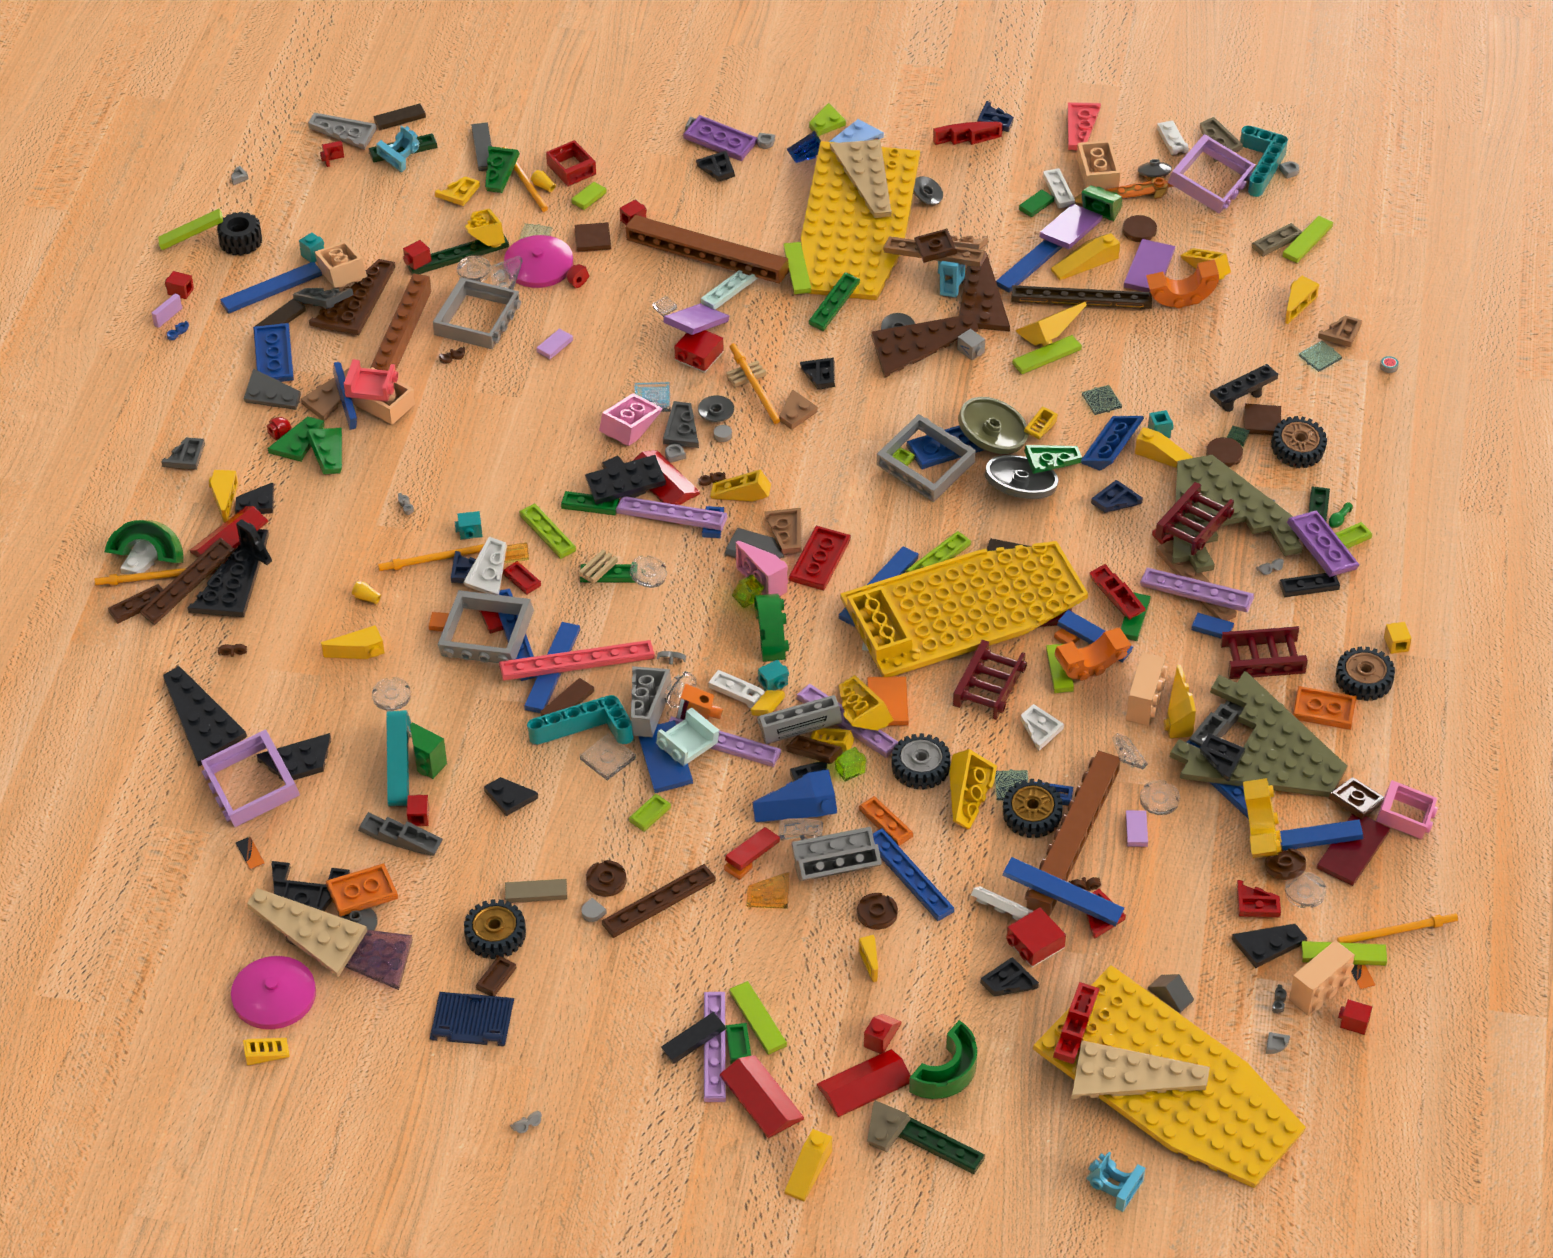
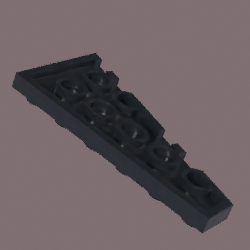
M259 529L257 532L266 547L269 531ZM239 545L228 557L226 563H222L210 578L203 592H199L196 601L187 607L188 613L245 617L261 562L241 550Z

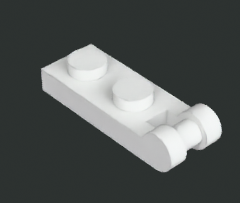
M1174 121L1157 123V130L1171 155H1177L1179 152H1189L1188 144L1185 143Z
M720 670L708 682L709 688L739 700L749 708H752L765 693L762 688Z

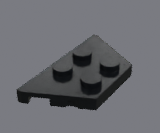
M328 733L277 748L293 780L324 772L331 735ZM268 751L256 754L258 762H263L267 765L268 769L273 774H277L283 781Z

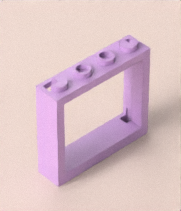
M1204 134L1172 171L1168 183L1220 213L1223 209L1229 207L1231 199L1235 200L1239 190L1242 191L1247 184L1246 181H1249L1255 168V164ZM1202 152L1242 175L1223 199L1183 175Z
M266 729L201 761L205 769L201 772L205 780L210 779L211 782L208 785L213 794H218L215 799L220 808H225L222 812L226 821H231L234 827L300 796L295 782ZM263 749H267L285 786L233 811L214 773Z

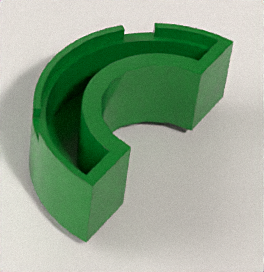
M134 520L123 524L111 534L104 551L105 553L129 555L137 542L146 540L155 547L159 561L183 563L184 559L182 545L177 535L166 525L153 520Z
M778 593L755 595L754 608L756 619H758L762 660L763 662L786 660L789 643L784 637L783 625L787 624L786 613H782V610H784V600L779 598Z
M958 1020L947 1033L946 1049L952 1054V1060L940 1066H929L921 1063L910 1076V1093L922 1098L942 1099L958 1094L970 1084L976 1072L977 1045L972 1031L963 1022Z

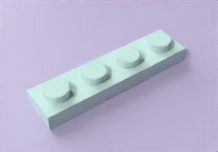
M739 270L701 298V304L716 310L758 278L754 274L746 275Z

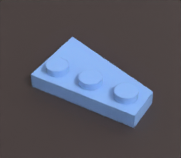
M857 119L829 142L842 143L868 141L875 138L882 139L884 138V132Z

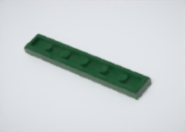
M505 235V243H502L499 247L487 246L480 240H475L432 253L431 262L416 270H413L409 265L407 267L412 275L413 273L422 274L508 248L509 242Z

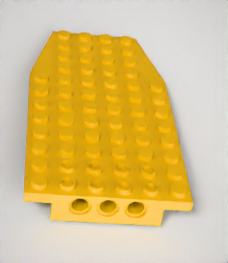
M821 141L801 234V246L811 285V293L808 294L827 296L846 272L860 279L859 285L849 298L877 300L887 278L889 279L893 267L896 266L898 258L901 256L884 253L883 246L889 236L906 238L915 179L920 160V150L881 147L890 199L891 217L874 218L866 206L864 198L859 195L857 187H854L845 173L841 162H838L835 153L831 151L830 143L836 142Z
M1052 541L1035 543L1030 547L1017 545L1013 549L999 547L995 551H987V549L974 551L840 593V599L851 616L882 677H893L975 651L982 639L989 641L990 646L1025 635L1088 599V592L1058 542Z
M1110 965L1091 985L1100 988L1083 1041L1210 1067L1206 1090H1166V1093L1150 1091L1146 1092V1094L1112 1096L1108 1094L1099 1095L1098 1098L1170 1151L1177 1154L1180 1152L1194 1162L1198 1160L1209 1165V1168L1216 1172L1220 1170L1228 1174V1177L1255 1188L1304 1133L1306 1127L1248 1062ZM1068 1009L1033 1045V1050L1075 1080L1080 1048L1074 1064L1053 1058L1068 1015Z

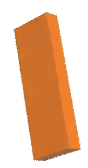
M875 796L859 805V811L878 829L883 828L898 846L913 837V831Z

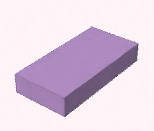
M175 293L152 312L154 326L161 327L182 309L180 295Z
M559 328L536 348L537 353L551 359L573 341V336Z
M1126 810L1127 846L1148 847L1146 811Z

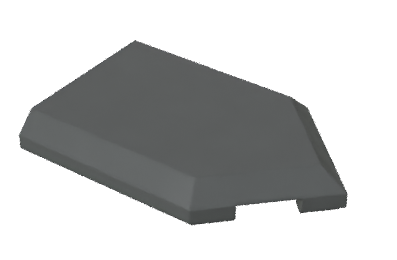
M741 528L736 529L725 550L726 556L736 558V542L741 541L772 553L779 559L784 557L773 537Z

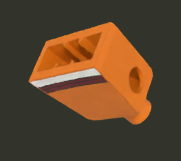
M685 684L676 718L685 720L686 711L693 708L707 720L709 717L721 719L723 708L713 706V694Z

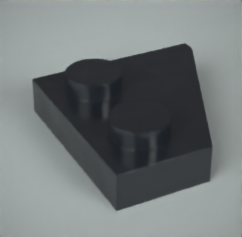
M727 151L696 160L697 166L718 181L735 177Z
M834 357L800 362L802 371L817 389L835 387Z
M241 519L236 523L241 550L265 565L270 564L272 558L256 528L251 523Z

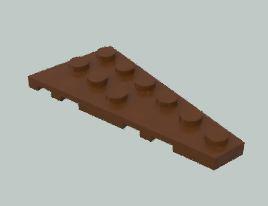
M987 255L981 267L967 265L959 316L974 313L978 329L1010 332V324Z
M378 259L366 270L367 277L359 282H354L351 287L347 286L345 288H352L354 295L334 304L332 308H322L316 318L312 317L309 320V326L359 335L396 267L395 262Z
M973 313L872 331L871 337L884 378L890 376V373L896 370L900 371L904 369V366L910 363L914 364L936 353L942 347L950 346L952 342L958 340V336L969 329L978 332L979 327Z

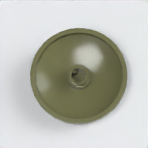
M990 397L969 399L963 404L958 415L959 426L965 436L975 445L993 453H1015L1024 446L1029 435L1024 432L1027 423L1021 414L1007 403Z

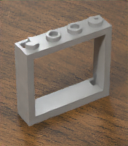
M461 277L433 321L434 335L493 349L495 344L500 341L501 334L506 331L507 324L513 319L515 311L520 308L519 291ZM466 295L506 304L490 333L449 324Z
M918 414L877 453V466L934 502L975 463L976 451L971 446L961 442L956 436L947 433L942 427L933 424L928 418ZM918 430H921L961 456L935 484L891 456Z
M458 590L438 642L441 655L449 658L477 660L484 663H499L501 661H508V659L515 660L534 612L531 600ZM463 609L518 615L507 648L452 642L451 640Z

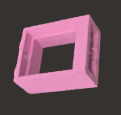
M1391 780L1376 821L1422 839L1425 832L1429 833L1433 825L1430 819H1434L1438 807L1435 806L1437 798ZM1393 800H1398L1425 811L1422 823L1390 811Z

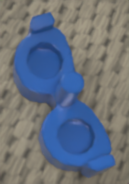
M188 321L175 325L176 330H169L167 332V339L175 340L178 335L186 332L189 327Z

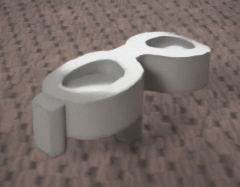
M398 493L399 504L403 507L404 513L410 515L414 512V508L410 504L409 497Z
M1278 558L1271 564H1262L1256 567V569L1262 574L1268 575L1272 572V569L1281 570L1284 560Z
M661 651L657 654V659H660V657H670L669 664H673V658L682 659L686 662V655L679 652Z
M535 1111L527 1119L522 1117L521 1120L513 1123V1125L511 1124L510 1127L514 1131L525 1133L530 1124L532 1126L540 1124L542 1114L540 1111Z

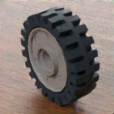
M920 733L919 737L916 734H912L911 739L909 736H906L904 741L901 739L898 741V745L894 746L892 752V772L897 780L900 779L901 784L906 782V786L909 788L914 785V789L922 786V790L927 789V785H929L931 789L934 788L935 784L938 786L941 784V781H945L946 776L949 774L951 763L949 748L945 746L943 741L939 742L938 737L932 739L930 734L927 737H924V733Z

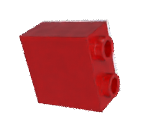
M706 330L693 335L686 333L674 346L675 360L705 373L724 352L723 337Z
M1040 907L1007 927L1006 940L1020 954L1024 961L1031 967H1034L1065 948L1066 934Z

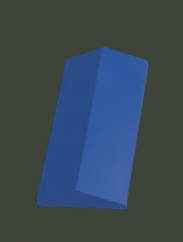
M1112 416L1083 456L1081 464L1099 471L1111 465L1144 417Z

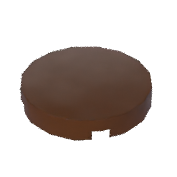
M1144 215L1131 216L1123 223L1125 237L1132 238V241L1141 242L1142 239L1151 240L1157 232L1155 221Z
M1220 437L1209 442L1206 456L1213 455L1226 466L1232 467L1233 464L1237 465L1240 463L1243 457V448L1234 439Z
M1288 848V851L1281 849L1282 852H1278V855L1266 857V871L1274 878L1289 880L1297 878L1305 872V856L1295 849Z
M605 860L604 863L597 862L587 871V887L595 895L602 897L614 896L625 888L627 883L625 869L615 861Z
M870 893L862 897L857 906L858 920L869 929H886L897 919V903L892 897L882 895V893Z

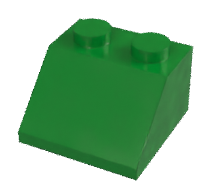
M1092 185L1081 192L1083 208L1103 215V218L1115 221L1123 206L1122 196Z
M412 722L410 730L417 771L423 776L434 779L447 765L444 738Z

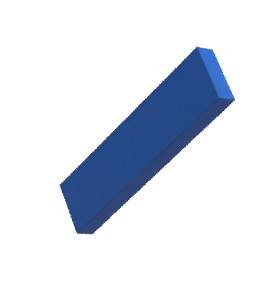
M334 362L333 375L349 430L356 429L357 416L351 398L345 396L343 368L340 362Z
M1070 610L1065 612L1057 626L1089 644L1095 642L1105 632V630ZM1133 646L1128 649L1127 656L1118 661L1123 663L1132 652Z
M1360 819L1280 831L1283 851L1288 850V848L1299 849L1363 839Z

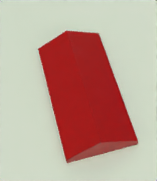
M658 450L642 451L634 459L638 460L656 455L665 477L666 485L650 489V491L662 503L681 505L700 494V491Z
M246 506L189 551L191 554L199 557L219 538H222L232 548H236L240 545L237 522L242 519L247 523H251L258 531L268 523V520L254 506Z
M890 1049L817 1083V1087L837 1117H840L908 1085L911 1075L903 1059Z
M756 1055L738 1058L720 1073L722 1080L768 1139L804 1120V1116Z

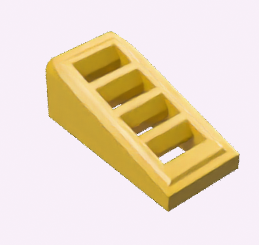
M1042 406L1025 427L1024 432L1040 440L1057 422L1058 414Z
M822 728L813 731L811 739L842 747L843 753L846 754L850 753L854 743L851 730Z
M874 935L859 938L858 952L874 983L877 982L878 978L876 941Z
M287 1038L243 1040L247 1066L290 1057ZM277 1046H281L282 1051H278ZM273 1047V1051L269 1052V1048Z

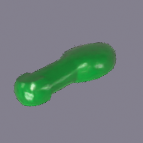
M1347 502L1339 512L1333 513L1329 519V526L1331 528L1341 526L1344 522V517L1348 512L1352 511L1353 505Z

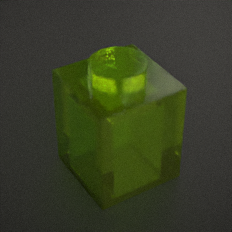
M752 574L739 581L732 596L745 608L754 603L755 595H761L764 586Z
M856 747L843 752L835 760V770L846 782L865 773L866 757Z

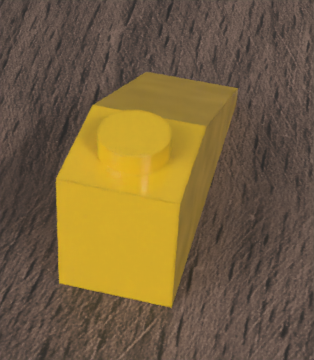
M1192 248L1180 255L1184 261L1197 269L1198 263L1215 259L1219 280L1224 279L1227 274L1231 273L1226 253Z
M1303 275L1292 282L1286 311V324H1289L1318 297V283Z
M1143 427L1136 438L1135 454L1177 468L1178 461L1193 458L1158 431Z
M214 469L212 477L209 478V488H212L213 497L225 523L229 520L238 487L237 474L234 470Z
M760 469L713 483L710 497L712 499L753 502L769 497L771 483Z
M376 625L321 642L324 658L369 659L385 654L383 640Z
M812 1129L802 1147L784 1194L803 1202L806 1200L832 1152V1136Z

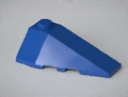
M828 769L809 772L798 780L791 781L786 786L752 802L755 822L819 817L837 813L835 792Z

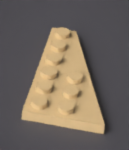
M868 140L830 143L831 151L835 153L838 162H841L845 173L854 187H857L859 195L864 198L866 206L873 217H891L881 141Z
M1082 1040L1071 1099H1079L1080 1096L1097 1098L1099 1095L1108 1094L1112 1096L1146 1094V1092L1150 1091L1166 1093V1090H1206L1210 1067Z

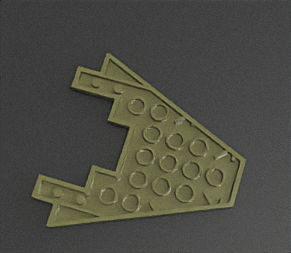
M1213 455L1178 461L1175 503L1194 482L1201 484L1200 493H1202V496L1225 506L1230 499L1234 500V513L1221 526L1246 522L1252 534L1270 531L1284 556L1302 553L1303 547L1298 540L1299 537L1287 523L1288 519L1293 516L1276 504L1273 499L1268 498ZM1199 502L1193 505L1212 516H1216L1218 511ZM1185 513L1183 516L1204 527L1209 523L1191 513ZM1180 523L1174 526L1195 538L1199 534V532ZM1217 532L1206 543L1218 541L1219 535ZM1173 535V564L1190 561L1196 573L1214 570L1215 564L1205 546L1193 556L1191 555L1192 544Z
M1246 671L1243 672L1237 683L1219 675L1210 691L1212 694L1244 707L1238 722L1254 729L1244 745L1245 753L1230 781H1226L1200 753V748L1178 739L1169 756L1185 764L1180 774L1181 779L1243 786L1245 781L1267 778L1269 786L1273 785V789L1276 791L1329 797L1330 793L1336 789L1347 770V765Z

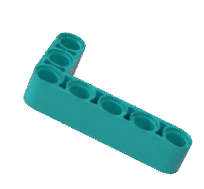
M1247 125L1241 130L1240 142L1243 144V147L1264 153L1250 176L1248 187L1249 195L1259 197L1264 193L1279 164H1281L1286 155L1288 138L1275 132Z
M614 695L601 697L533 718L527 723L529 741L537 745L603 724L608 725L616 741L620 744L631 743L634 739L632 722L621 702Z
M407 710L387 711L388 807L407 806L409 795L408 737H411V719Z

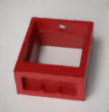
M575 140L546 152L547 166L567 186L596 175V161ZM575 157L580 162L567 169L560 164V162Z

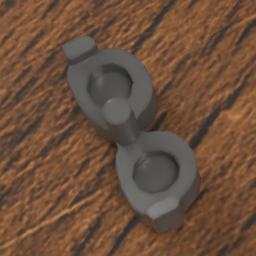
M1278 984L1275 990V1001L1272 1006L1273 1013H1281L1285 1007L1283 1002L1286 1000L1287 993L1280 984Z

